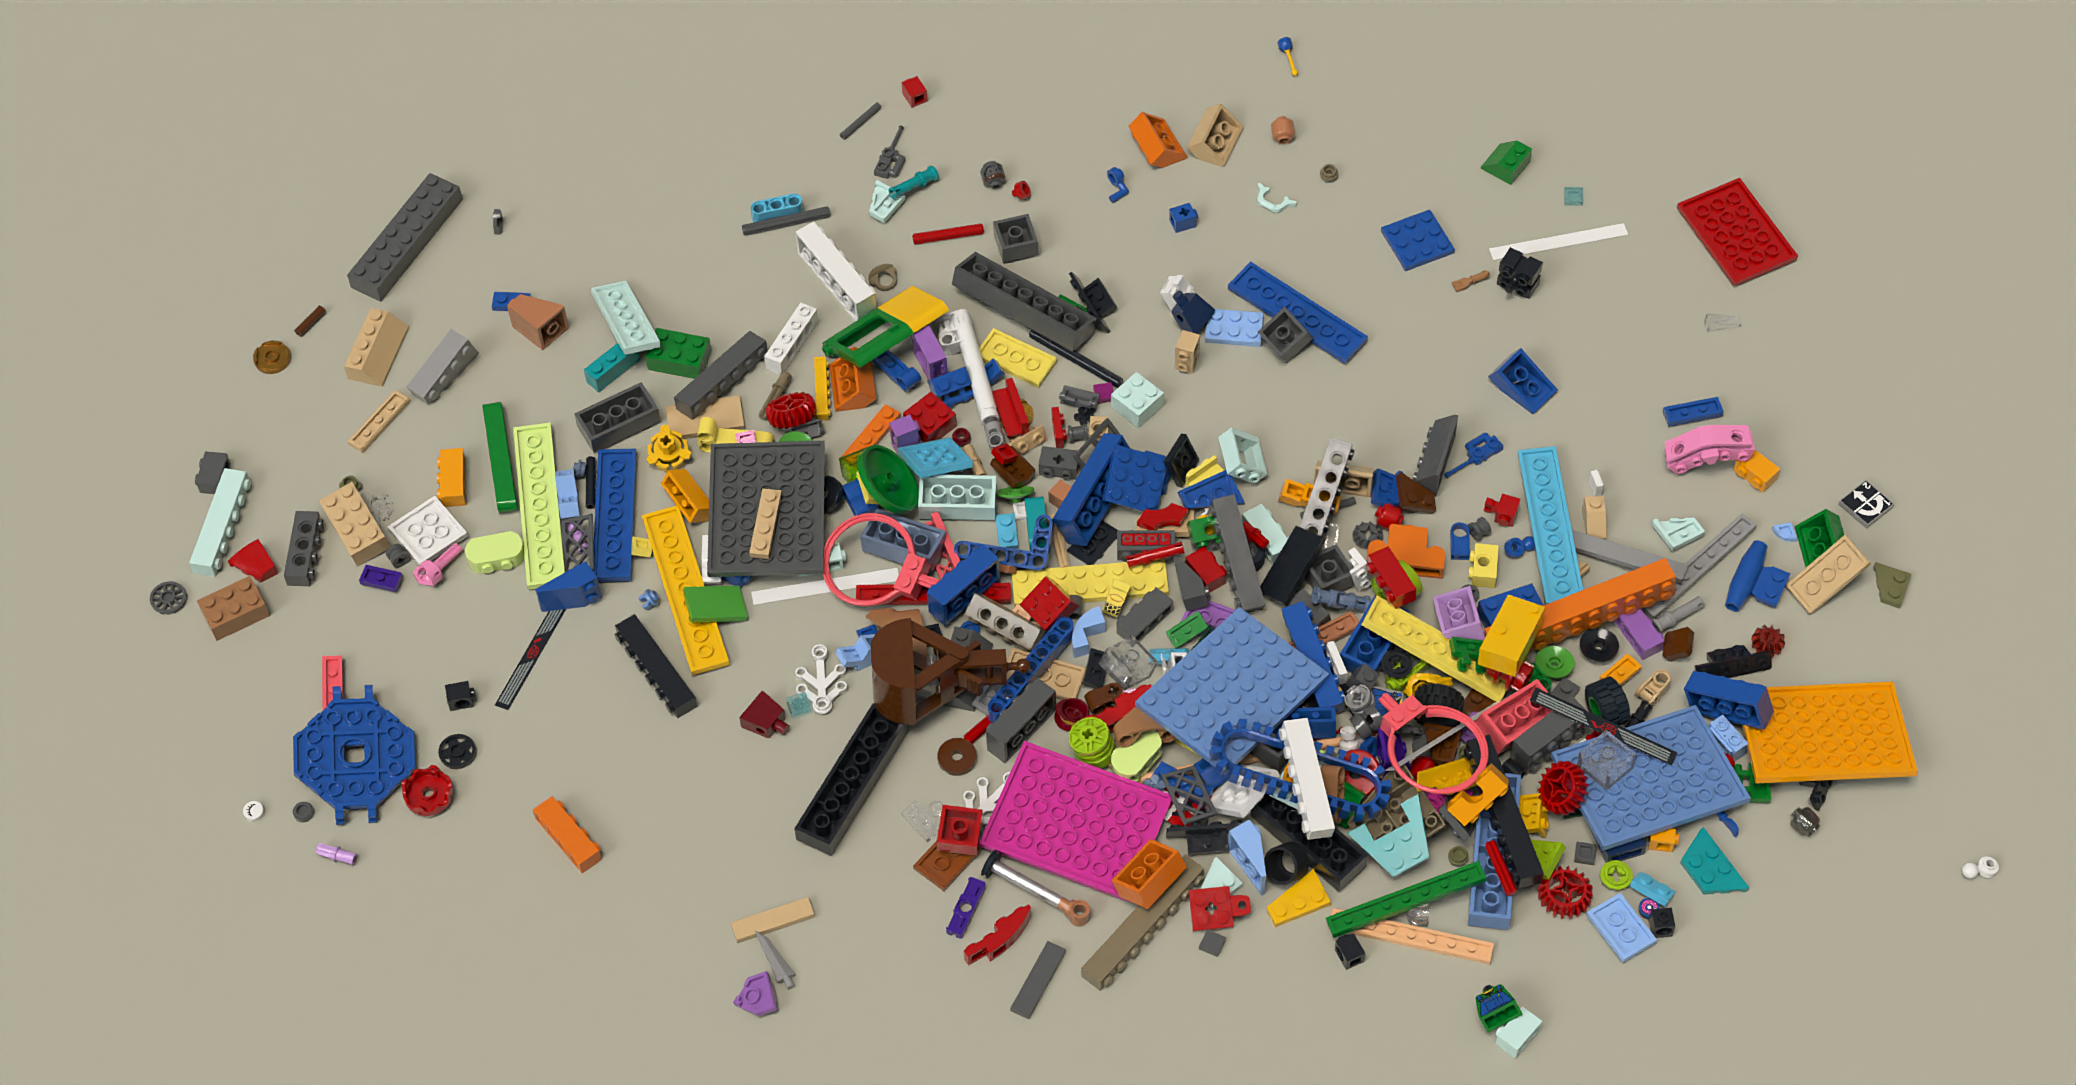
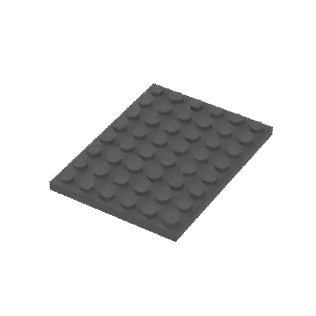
M825 440L711 444L708 577L824 574ZM762 488L782 491L769 559L753 558L749 554Z

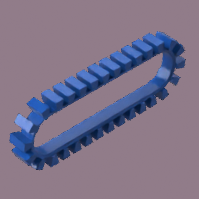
M1239 719L1236 726L1237 729L1234 730L1230 721L1224 723L1220 733L1218 731L1215 732L1210 744L1212 745L1209 752L1210 762L1218 759L1221 760L1217 762L1215 771L1221 776L1226 769L1232 772L1229 782L1237 784L1239 775L1244 776L1241 786L1249 788L1252 779L1256 780L1253 790L1260 792L1264 783H1266L1268 786L1265 793L1272 796L1276 787L1281 788L1277 797L1285 800L1288 791L1293 792L1292 786L1294 783L1235 765L1227 758L1224 752L1225 743L1234 737H1246L1284 749L1285 745L1284 741L1280 740L1279 729L1274 738L1271 737L1274 730L1273 727L1266 725L1264 733L1261 734L1259 731L1262 724L1255 721L1251 730L1245 729L1247 719ZM1315 741L1314 746L1318 761L1329 765L1342 766L1345 770L1363 775L1371 780L1376 790V797L1366 804H1356L1327 794L1331 814L1334 815L1337 807H1340L1342 809L1338 817L1347 819L1350 811L1355 812L1353 822H1362L1365 811H1367L1370 820L1376 818L1381 808L1384 810L1390 798V795H1387L1391 789L1390 779L1381 782L1379 780L1383 778L1386 770L1379 765L1373 772L1368 768L1372 759L1363 757L1360 765H1357L1356 762L1359 755L1351 753L1348 761H1345L1344 758L1347 751L1342 749L1338 750L1336 757H1332L1335 747L1329 745L1326 746L1324 754L1320 753L1323 743ZM1292 793L1289 801L1297 803L1298 798Z

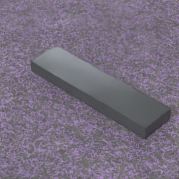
M1047 941L1010 1008L1011 1012L1027 1019L1031 1017L1066 953L1065 948Z

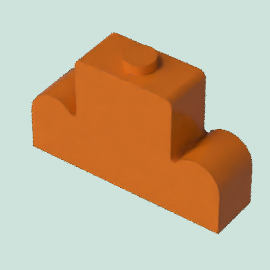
M1391 524L1389 527L1388 544L1381 540L1371 541L1368 545L1366 562L1368 563L1369 554L1389 546L1397 560H1403L1408 563L1419 577L1443 579L1445 551L1439 546L1426 548L1427 528Z

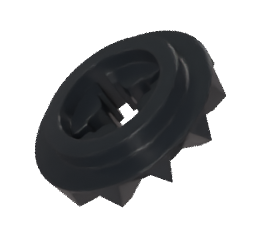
M1392 650L1383 656L1381 667L1383 673H1386L1389 678L1393 677L1398 680L1401 677L1405 678L1411 673L1413 661L1406 652ZM1401 660L1400 667L1393 670L1394 664Z

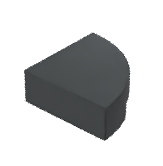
M494 209V234L501 235L503 226L502 212L500 209Z

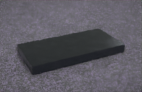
M1295 526L1260 585L1262 595L1288 606L1326 539L1299 526Z

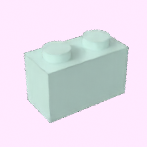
M1523 1006L1520 1008L1523 1015L1509 1021L1506 1026H1500L1495 1034L1497 1036L1495 1044L1515 1059L1540 1031L1542 1020Z

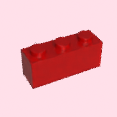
M1389 546L1368 555L1366 568L1369 574L1374 575L1378 588H1382L1385 592V598L1388 603H1392L1396 609L1416 600V587Z

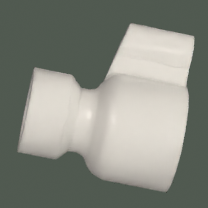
M1345 726L1340 729L1341 741L1339 742V749L1345 751L1359 749L1360 744L1365 741L1361 736L1356 737V728L1352 726Z

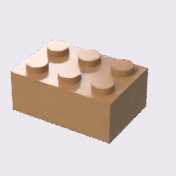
M251 576L197 600L199 608L216 641L270 616L266 604Z

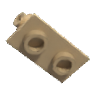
M1043 425L1034 426L1029 430V433L1009 440L1010 443L1008 445L1010 447L1013 446L1023 455L1047 441Z

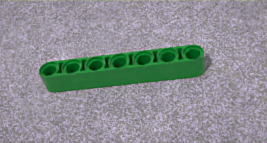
M502 403L483 404L498 512L516 511L518 506Z

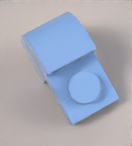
M875 634L861 635L854 646L838 647L835 653L843 667L854 666L857 671L871 665V642Z

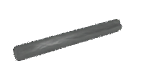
M828 206L744 224L742 225V232L744 235L821 219L829 217L830 210Z

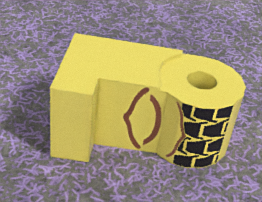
M1113 578L1102 612L1117 618L1131 585Z

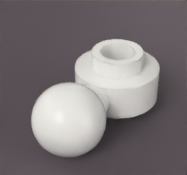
M1986 856L1982 857L1977 865L1970 862L1964 864L1962 874L1968 879L1975 878L1978 873L1984 878H1992L1997 873L1999 865L1995 859Z

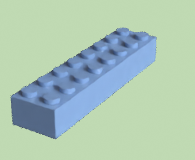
M1505 773L1519 808L1521 775ZM1483 809L1476 819L1472 863L1480 862L1487 881L1470 887L1467 925L1508 930L1511 919L1512 895H1506L1485 848L1486 843L1492 840L1496 841L1498 845V834L1496 829L1491 827L1490 813ZM1498 845V848H1499V850H1500V852H1501V854H1502V857H1503V859H1504V856H1503V853H1504L1503 847H1499V845ZM1506 864V866H1507V868H1508V870H1509V872H1510V870H1511L1510 865H1509V864Z

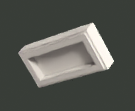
M1334 641L1327 642L1326 655L1330 657L1333 665L1332 669L1334 674L1337 675L1340 685L1347 682V670Z

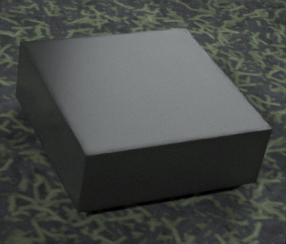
M1577 841L1574 862L1594 866L1597 845Z
M1207 929L1199 945V950L1218 957L1226 937Z

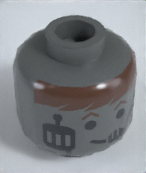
M989 161L981 168L980 174L986 187L997 189L1005 182L1006 176L1000 163Z

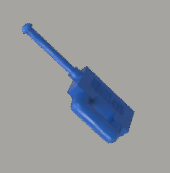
M1488 433L1479 435L1465 444V448L1468 450V461L1447 473L1445 472L1444 476L1448 478L1451 474L1468 464H1481L1503 450L1504 445L1495 435L1492 437ZM1482 442H1486L1485 445H1483L1482 447H1476Z

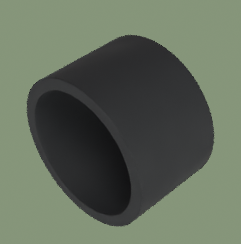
M1286 842L1273 847L1264 857L1266 874L1276 884L1285 885L1301 879L1309 869L1307 852L1301 845L1295 842ZM1284 852H1287L1293 859L1294 873L1289 872L1283 866L1282 856Z

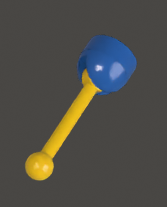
M1281 38L1277 42L1278 47L1282 52H1286L1292 68L1291 74L1297 76L1298 70L1295 69L1290 54L1292 49L1291 38Z

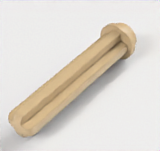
M1047 519V525H1050V521ZM1055 524L1053 544L1058 565L1060 568L1070 567L1064 537Z

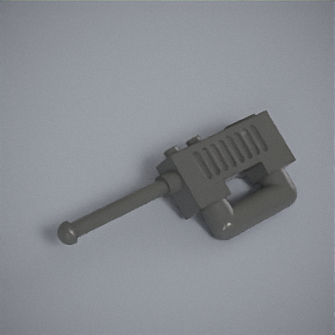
M902 125L899 126L891 146L885 147L882 150V155H880L874 169V176L888 179L889 176H898L905 157L899 155V151L894 150V146L901 131L904 129ZM896 162L894 168L891 169V163Z

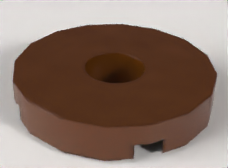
M952 738L940 746L937 753L938 764L948 774L961 776L970 772L971 768L975 766L977 752L974 745L963 738ZM954 754H961L963 756L960 760L952 759Z

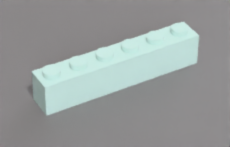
M224 468L189 562L193 573L215 577L217 571L220 570L223 554H226L228 549V540L233 536L234 524L239 519V510L245 503L246 491L251 486V480L248 478L246 471Z

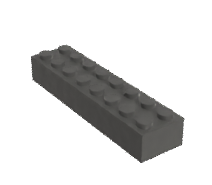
M429 173L347 274L351 288L381 302L463 200L460 186Z
M974 252L955 267L952 285L1072 352L1093 335L1096 322L1095 317L977 252Z

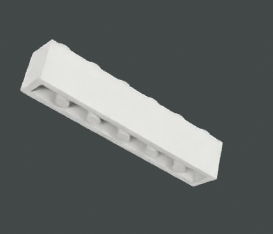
M1308 718L1284 721L1281 729H1279V737L1281 741H1284V757L1289 762L1288 774L1289 777L1293 778V794L1298 798L1297 810L1303 819L1302 831L1306 833L1308 840L1331 837L1335 826Z

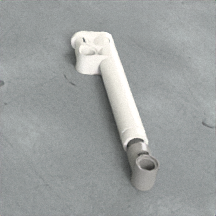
M959 309L938 317L934 320V325L939 329V342L944 352L949 355L958 352L962 353L965 367L972 383L971 388L981 423L985 425L984 430L987 443L992 451L993 447L1006 444L1001 424L998 422L1000 420L969 311Z

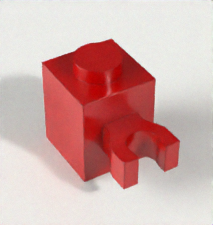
M1502 494L1500 501L1497 502L1487 497L1484 511L1496 513L1494 522L1502 526L1513 527L1521 498Z

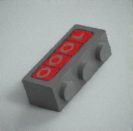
M1175 530L1117 531V560L1127 561L1126 556L1141 553L1142 550L1146 549V551L1175 544ZM1173 556L1164 558L1165 561L1174 560Z

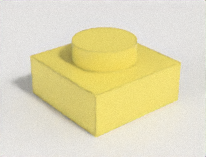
M632 537L631 555L650 557L652 547L649 539Z

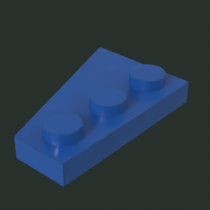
M1226 470L1177 492L1183 506L1187 509L1208 508L1211 505L1212 499L1235 494L1237 505L1245 503L1233 477L1228 475Z

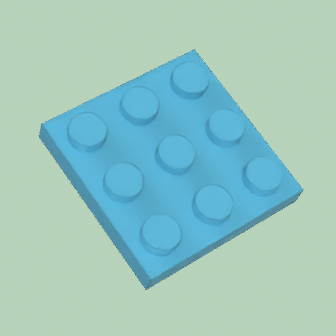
M951 437L898 448V455L919 478H929L938 474L945 475L948 472L964 471L967 468L973 467V460Z

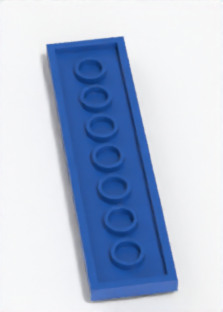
M1251 261L1228 284L1229 290L1271 317H1274L1282 308L1286 307L1314 337L1310 341L1311 343L1344 364L1368 341L1367 335Z
M636 448L598 450L594 570H592L597 576L598 582L631 581Z

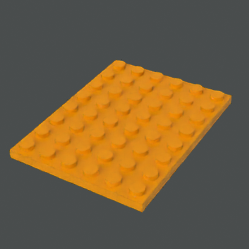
M1894 682L1767 687L1774 713L1765 730L1742 725L1745 740L1748 742L1747 749L1755 783L1917 776L1918 770Z

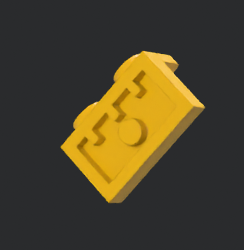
M1541 793L1520 795L1519 811L1528 834L1538 832L1541 837H1546V832L1549 829V821L1547 819L1549 811L1541 805L1542 800L1538 798Z

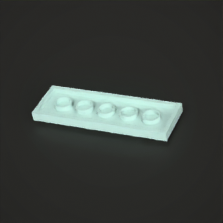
M627 281L591 288V294L624 355L660 347V340Z

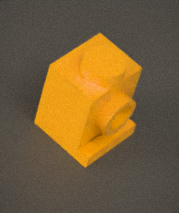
M1670 828L1649 835L1648 850L1672 853L1674 845L1678 846L1679 833H1676V829Z

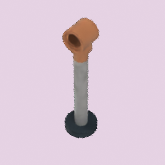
M996 849L987 858L982 868L981 876L985 874L988 879L993 873H996L1064 911V915L1069 918L1074 926L1080 927L1088 923L1090 906L1086 901L1074 899L1069 901L1001 863L1002 852L998 854ZM1082 911L1084 914L1076 915L1075 912Z

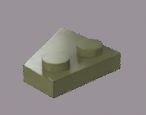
M1875 562L1873 570L1876 572L1880 602L1900 609L1911 574Z

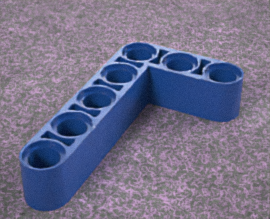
M1040 515L1036 519L1031 551L988 544L983 545L996 556L1000 550L1006 553L1005 559L999 561V564L1043 570L1049 564L1055 522L1048 515ZM1044 518L1050 521V525L1046 529H1043L1040 524ZM1041 537L1047 540V544L1043 548H1040L1037 544ZM959 541L954 546V552L957 553L958 557L966 559L972 550L978 549L982 543ZM963 544L968 546V552L965 555L959 552V548ZM1019 553L1025 556V560L1021 564L1016 562V556ZM1041 556L1044 560L1043 565L1037 567L1034 563L1035 558Z

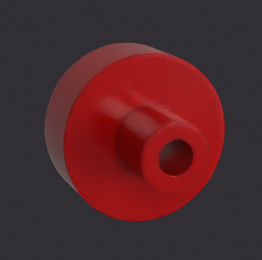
M1026 181L1015 183L1012 195L1014 197L1017 196L1020 200L1029 198L1031 190Z

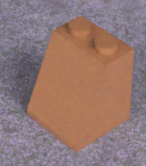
M520 294L507 305L512 327L542 351L569 329L565 307L561 304Z

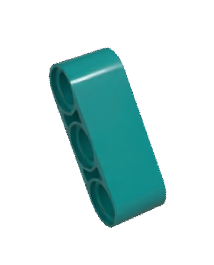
M1044 496L1025 498L1030 550L1036 519L1040 515H1046ZM1046 518L1040 523L1043 529L1047 528ZM1044 537L1039 538L1038 546L1040 548L1045 547L1047 540Z

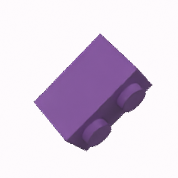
M910 415L889 422L891 444L897 455L899 447L919 444L921 441L918 433L920 431L919 425L916 420L913 421Z

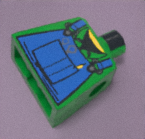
M1502 984L1495 987L1492 985L1485 986L1482 990L1483 993L1475 998L1478 1016L1487 1033L1523 1015L1515 999Z

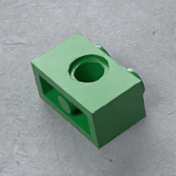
M1208 516L1188 521L1186 525L1192 547L1202 548L1209 546L1211 542H1216V544L1221 542L1219 535L1216 536L1213 524H1216L1214 517ZM1205 528L1213 529L1214 535H1207Z

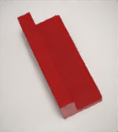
M1013 378L1005 379L1006 388L992 391L1005 433L1010 438L1029 433V421Z

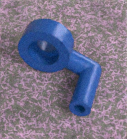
M1116 167L1107 171L1109 181L1120 189L1109 196V200L1113 203L1127 195L1129 190L1123 182L1124 174L1122 170Z

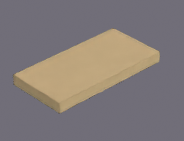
M739 395L716 399L693 420L676 410L675 405L665 406L670 430L681 433L683 439L697 437L700 419L703 417L715 419L718 428L745 429Z
M1845 534L1787 583L1786 586L1808 613L1812 615L1870 566L1871 563Z
M1012 648L1007 662H1017L1019 659H1025L1030 652ZM1055 659L1039 679L1056 691V699L1077 698L1086 668ZM1015 670L1007 671V680Z

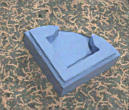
M1792 522L1773 525L1772 530L1778 538L1788 542L1797 541Z

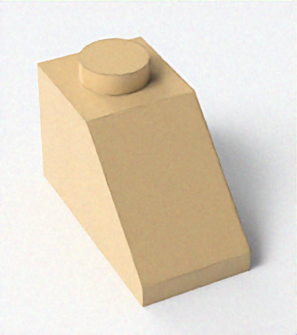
M1604 496L1584 497L1582 513L1586 534L1606 540Z

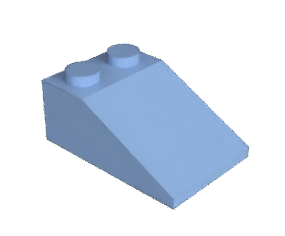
M1247 820L1229 831L1228 849L1262 896L1265 894L1266 871L1261 831L1257 825H1253L1250 820Z

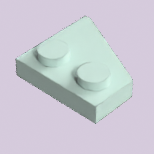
M877 180L869 213L873 218L885 223L905 201V195L902 194L895 199L891 198L890 195L896 192L894 191L889 194L888 189L891 187Z

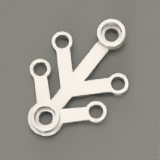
M821 644L815 645L812 648V657L816 661L817 679L809 674L804 667H798L795 670L796 678L798 680H805L817 689L818 696L809 691L805 684H799L796 687V693L799 697H806L810 700L816 713L826 714L832 709V701L839 694L847 692L846 682L838 681L835 684V688L826 695V689L838 677L846 675V667H843L842 664H837L834 670L825 678L824 660L827 658L828 653L827 648Z
M1010 772L1003 775V784L988 799V780L984 777L977 780L980 807L978 809L983 810V815L986 812H993ZM982 782L986 783L985 786H980L979 784ZM966 791L963 794L966 808H973V803L975 802V793L973 791ZM967 796L973 797L972 799H966ZM983 817L982 825H987L990 817Z

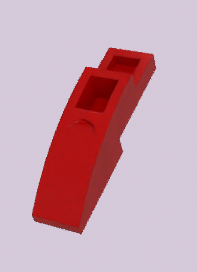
M1151 684L1141 685L1135 691L1120 694L1118 698L1114 699L1116 707H1108L1102 713L1089 715L1086 718L1095 717L1101 719L1106 723L1110 733L1113 732L1114 725L1136 707L1135 701L1152 687Z
M1030 905L1018 907L1009 916L999 918L994 924L995 933H989L984 936L983 940L968 945L964 950V960L968 966L984 956H987L991 962L1004 953L1026 928L1031 918Z

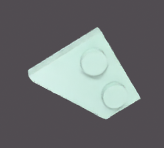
M1694 517L1684 519L1670 518V521L1652 520V526L1671 551L1705 535L1704 529Z
M1215 857L1201 889L1229 886L1231 896L1242 887L1243 883ZM1210 902L1208 907L1213 911L1217 906H1213V903Z

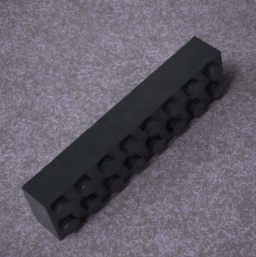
M872 703L795 826L796 840L830 856L833 854L909 731L908 725L887 719L879 713L874 703Z

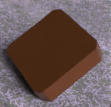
M1689 627L1667 632L1664 638L1662 655L1668 661L1690 656L1692 654L1694 632Z

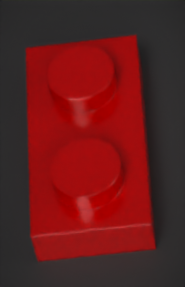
M1052 407L1051 417L1056 448H1064L1063 441L1067 440L1066 429H1062L1064 415L1060 414L1059 407Z

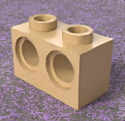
M1182 330L1175 347V369L1193 373L1200 354V335Z

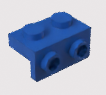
M1379 468L1374 471L1371 504L1382 507L1386 503L1394 506L1399 505L1396 475L1400 472L1403 473L1399 470L1395 475Z

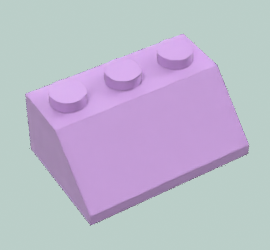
M1470 586L1433 597L1443 637L1451 639V637L1475 640L1485 639Z

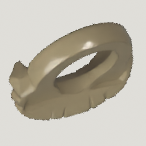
M892 264L876 266L868 275L870 285H875L881 291L893 289L897 282L896 268ZM886 272L891 275L893 282L889 286L881 285L878 281V274Z

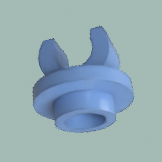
M647 589L645 594L641 595L638 599L641 602L647 600L642 608L649 610L653 606L659 605L660 597L656 591Z

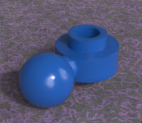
M1527 536L1523 540L1512 538L1504 544L1505 553L1511 558L1521 556L1524 550L1530 552L1535 549L1534 540L1531 536Z

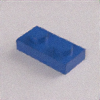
M494 292L491 306L492 311H508L507 305L512 299L520 294L531 297V294Z

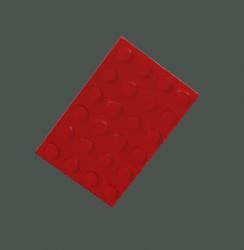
M1741 178L1732 180L1677 204L1679 212L1733 286L1796 261L1798 258L1797 253Z

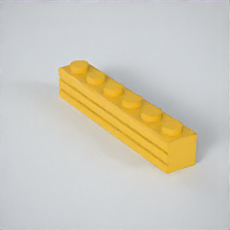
M826 356L814 357L817 420L822 418V421H828L829 416H831V410L828 409V406H830V399H828L830 397V390H827V387H830L829 380H827V377H829V370H827L829 362L826 361Z

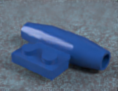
M1759 540L1753 541L1741 558L1729 585L1725 602L1727 609L1734 612L1740 611L1751 594L1757 601L1776 608L1791 573L1773 566L1763 567L1768 549L1764 542Z

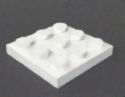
M433 496L387 526L389 532L403 545L404 549L418 565L424 560H434L446 552L453 544H458L468 537L464 528L436 496Z
M1241 764L1244 768L1275 778L1281 776L1274 769ZM1239 775L1237 784L1229 782V779L1223 782L1213 793L1211 801L1217 813L1244 818L1250 814L1251 809L1257 802L1263 799L1268 784L1264 783L1261 792L1253 790L1256 780L1252 779L1249 788L1241 786L1244 776ZM1205 805L1206 811L1211 812L1208 805Z

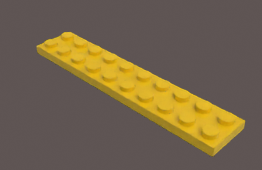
M676 505L642 515L692 676L730 665L717 623L690 621L683 589L684 587L704 586L680 509Z

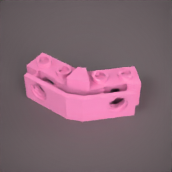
M1748 425L1701 426L1664 442L1667 467L1677 475L1685 473L1696 466H1701L1705 462L1711 465L1715 464L1717 460H1750L1755 451L1752 432L1749 431Z

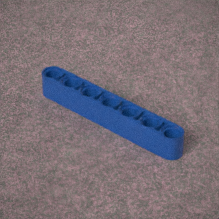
M1059 618L1025 658L1029 661L1030 669H1033V671L1020 673L1015 670L1007 680V684L1003 685L988 703V719L990 722H995L999 718L1000 713L1012 705L1014 698L1018 695L1020 696L1030 682L1033 683L1037 678H1040L1071 641L1073 621L1070 618Z

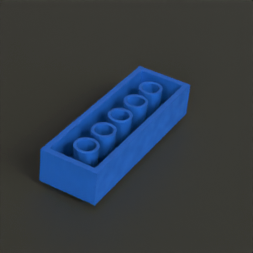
M1103 434L1053 517L1055 524L1068 544L1087 546L1112 504L1102 501L1114 445L1130 448L1123 435Z

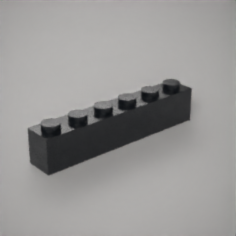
M634 614L616 624V633L614 635L619 644L623 643L627 655L635 659L634 663L637 669L645 673V679L648 684L656 688L655 693L660 700L664 699L668 712L670 714L674 713L679 718L697 707L696 697L637 616Z

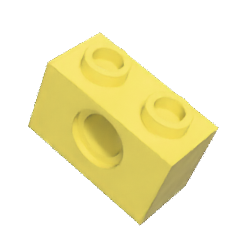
M1475 543L1474 551L1470 550L1469 562H1473V567H1469L1468 578H1472V585L1495 588L1498 545Z

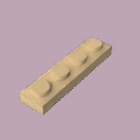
M762 488L749 552L750 557L769 559L782 497L781 490Z

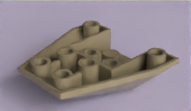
M1406 765L1400 766L1403 772L1416 782ZM1396 770L1390 771L1381 780L1390 779L1391 789L1387 794L1390 795V798L1384 810L1381 808L1378 816L1370 820L1367 811H1365L1362 822H1353L1354 815L1347 822L1351 830L1365 823L1375 841L1410 822L1401 803L1419 794L1426 837H1431L1446 827V824L1423 791L1418 792L1417 788L1406 782ZM1375 789L1362 804L1369 803L1376 797Z

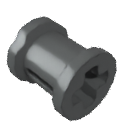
M1087 423L1083 424V426H1068L1069 442L1089 439Z

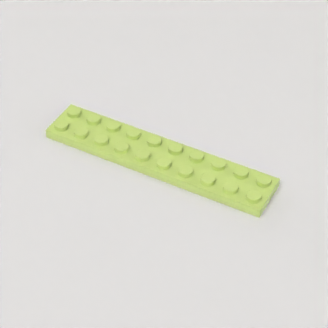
M551 423L513 427L528 590L537 589L565 573Z

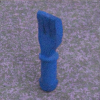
M1724 811L1716 813L1719 820L1723 821L1736 838L1739 831L1737 824L1728 818V814Z

